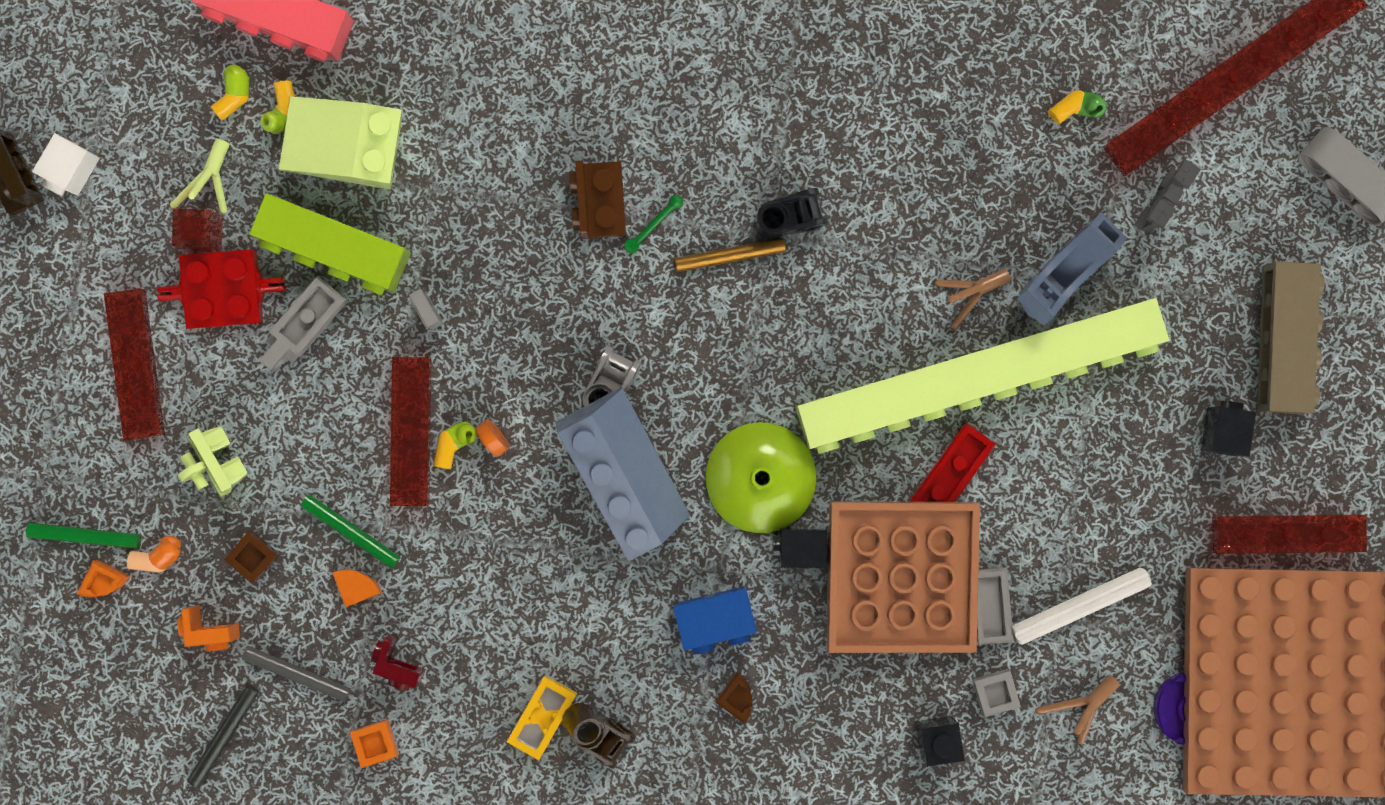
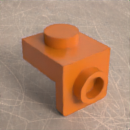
M200 605L182 609V616L178 618V633L181 638H184L185 647L205 645L206 651L224 650L229 648L228 642L240 638L239 623L202 627Z

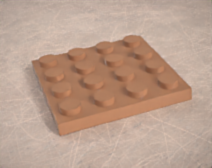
M829 501L827 652L976 653L980 503Z

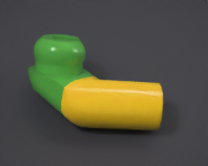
M1075 90L1049 109L1048 114L1056 124L1060 125L1072 114L1098 118L1105 113L1107 105L1106 101L1098 94Z

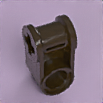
M584 703L571 705L562 716L563 727L574 744L612 769L618 764L616 759L628 742L633 743L636 739L633 732L620 722L606 717ZM589 722L584 729L578 730L582 724Z

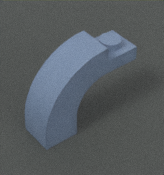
M1100 212L1069 240L1018 293L1020 296L1017 300L1022 304L1024 311L1045 326L1055 317L1074 291L1118 252L1127 237Z

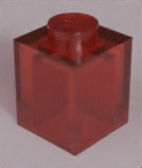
M173 208L171 246L185 252H222V215L212 210Z

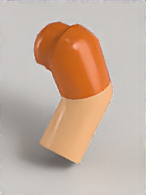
M165 536L161 539L160 545L156 546L151 553L130 551L127 558V568L149 572H163L167 570L180 556V540L174 536Z

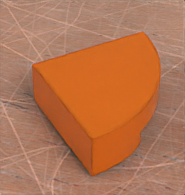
M93 560L77 594L89 598L109 595L111 592L119 590L127 582L130 575L99 560Z
M352 569L332 572L345 607L383 593L379 584L362 572Z

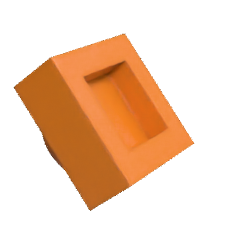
M389 719L354 729L350 732L361 768L395 758L399 755Z

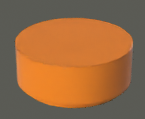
M486 419L476 427V433L480 441L494 456L499 457L510 449L507 439L491 420Z

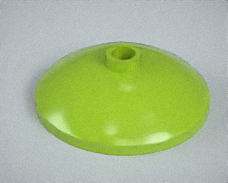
M750 423L726 434L713 449L706 468V488L710 501L716 511L731 525L752 533L775 532L797 521L810 505L816 487V468L807 446L790 430L772 423ZM765 471L768 473L769 481L767 484L758 485L756 483L755 475L757 472Z

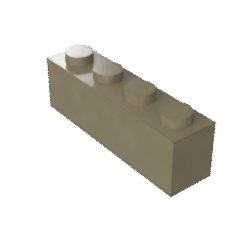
M1275 261L1263 265L1257 412L1285 414L1315 413V407L1320 399V389L1316 385V370L1319 369L1322 358L1321 350L1317 348L1318 333L1323 325V314L1319 311V297L1322 295L1325 286L1324 276L1321 274V264Z

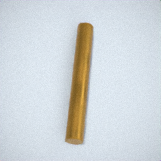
M784 238L677 257L675 258L677 272L784 253L786 248Z

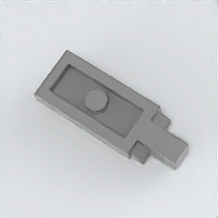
M317 276L269 331L271 335L266 342L271 347L259 361L270 371L274 372L279 369L286 359L293 363L304 354L347 304L348 300Z

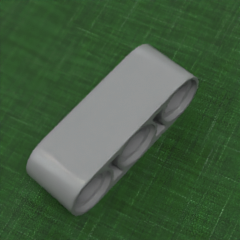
M1323 127L1298 155V161L1365 222L1374 226H1380L1385 221V172L1338 131L1329 127Z

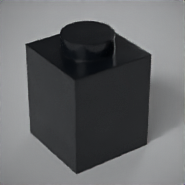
M1221 401L1220 406L1207 407L1201 451L1235 457H1250L1256 412L1243 410V403Z
M780 528L779 536H773L772 558L779 559V566L781 568H826L827 530Z
M952 716L915 721L920 756L927 767L965 761L959 723Z

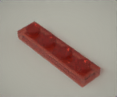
M138 288L104 293L123 441L164 436L165 430L146 290Z
M392 357L390 506H429L432 363V358Z
M1366 515L1212 516L1213 553L1367 552Z

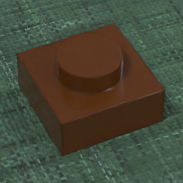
M248 531L224 560L254 584L257 583L279 557L280 553L254 531Z

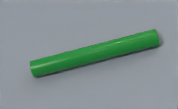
M310 494L301 503V507L391 569L400 560L401 557Z
M28 523L26 527V536L28 538L139 549L141 546V534Z

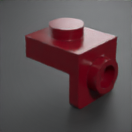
M390 634L385 637L384 641L378 640L373 650L371 662L376 664L372 674L389 679L387 684L400 690L408 691L410 687L416 688L421 684L426 669L392 658L398 636Z

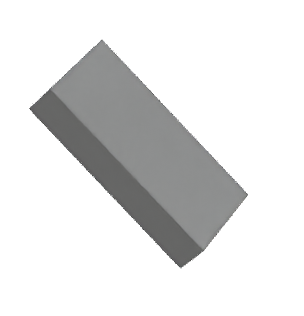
M1007 568L979 569L977 645L1014 642Z

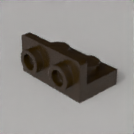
M0 129V200L8 214L16 215L44 201V198L14 136Z

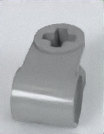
M608 345L594 370L591 381L584 391V407L590 404L591 396L598 391L609 394L621 387L624 392L627 391L642 362L638 360L632 362L615 353L614 347ZM612 364V365H614V366H616V367H618V368L624 370L625 372H622V371H620V370H618V369H616V368H614V367H612V366H610V365Z

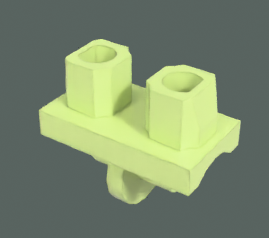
M216 427L203 433L198 428L188 433L190 437L188 441L200 462L196 463L190 452L181 456L180 459L186 469L177 475L180 481L186 482L192 479L197 489L200 490L209 485L202 474L207 472L220 497L229 494L232 486L247 476V471L238 456L222 465H219L215 458V453L230 446L228 437L222 427Z

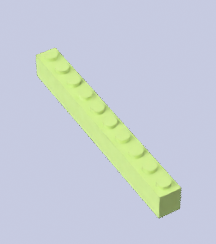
M1157 298L798 405L795 408L807 448H817L818 454L840 448L838 441L852 437L854 443L874 438L873 430L888 426L890 433L910 427L909 419L923 415L925 422L947 416L945 408L959 405L960 411L980 406L982 405L981 397L994 394L995 399L1000 400L1017 395L1016 387L1029 383L1031 390L1053 384L1051 376L1064 372L1066 378L1070 379L1089 373L1087 366L1100 362L1102 368L1123 363L1122 355L1136 351L1138 358L1160 351L1158 344L1170 340Z

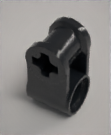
M819 189L803 190L787 197L764 203L759 208L754 219L756 232L763 238L775 239L794 233L816 230L828 225L827 219L822 217L817 199V196L820 194ZM767 212L776 213L781 219V226L777 229L768 228L763 223V214Z

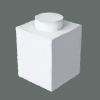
M54 133L32 172L44 178L41 185L54 193L63 196L64 192L68 191L78 196L100 158Z

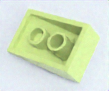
M290 96L279 170L391 190L402 122V110L368 103Z

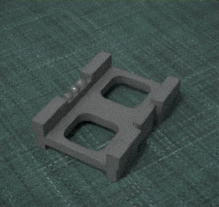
M1186 159L1182 161L1177 170L1171 167L1158 186L1161 190L1156 192L1158 196L1155 195L1153 197L1154 201L1150 202L1151 207H1145L1134 225L1149 235L1152 234L1156 227L1163 229L1176 210L1172 206L1176 205L1183 195V189H1189L1201 169Z

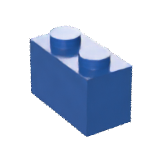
M745 586L673 603L684 651L692 649L694 655L712 651L715 649L714 643L728 640L729 645L748 642L751 640L750 634L757 633Z

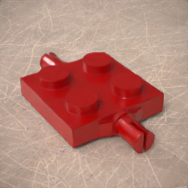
M256 249L178 255L181 275L179 285L158 286L157 293L172 292V294L157 295L159 302L181 300L184 307L186 329L263 323L262 303L265 293L286 292V285L272 286V284L286 283V279L284 276L263 278L258 268Z

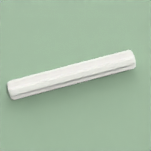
M1137 568L1012 626L1014 638L1019 644L1028 643L1140 592L1152 585L1149 574L1145 569Z

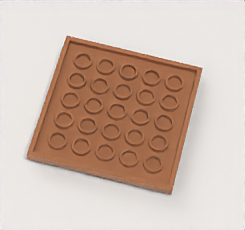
M1186 567L1184 673L1186 676L1184 697H1186V702L1184 703L1183 791L1187 794L1385 797V571Z

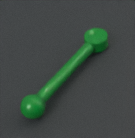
M679 195L671 196L669 204L634 239L631 238L625 242V250L631 254L636 253L639 250V244L674 209L682 207V197Z

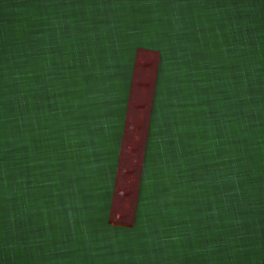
M1311 0L1104 145L1103 149L1123 177L1128 175L1368 6L1364 0Z

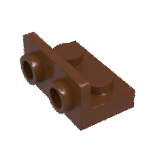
M583 160L575 161L576 171H569L571 194L577 193L578 208H572L573 230H580L582 239L626 237L621 161L584 164Z

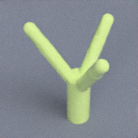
M215 139L204 169L170 203L171 208H177L187 197L193 200L208 179L212 177L220 212L222 214L227 213L219 171L230 145L228 142Z

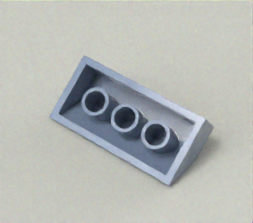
M622 387L555 422L560 439L628 562L663 544L690 516Z

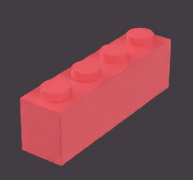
M191 0L202 10L201 16L219 24H222L224 19L237 23L235 28L245 34L257 37L258 32L271 36L270 41L289 50H291L292 45L306 49L305 55L321 62H326L327 57L339 61L354 22L347 11L318 0Z

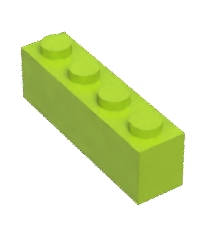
M268 193L264 196L249 235L260 240L258 245L260 248L278 255L281 249L294 253L293 261L310 268H314L316 262L329 267L328 275L348 282L350 276L363 281L361 288L381 296L384 290L395 293L411 254L404 247Z

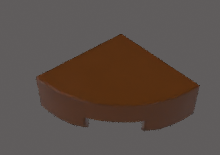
M736 671L715 702L746 724L751 714L752 694L746 679L740 672Z

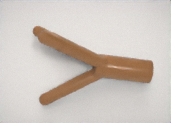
M1002 269L978 281H935L937 287L965 289L949 296L948 301L950 303L972 295L950 325L951 330H957L983 294L1011 282L1010 274L1006 269Z
M1108 675L1089 696L1037 707L1035 712L1040 715L1087 705L1074 729V733L1078 735L1077 742L1083 744L1096 710L1120 684L1114 677Z

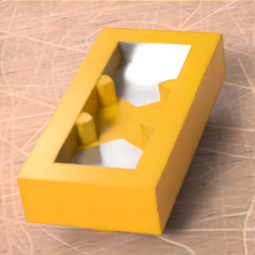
M545 675L508 738L507 743L540 760L560 725L564 712L572 704L577 692Z

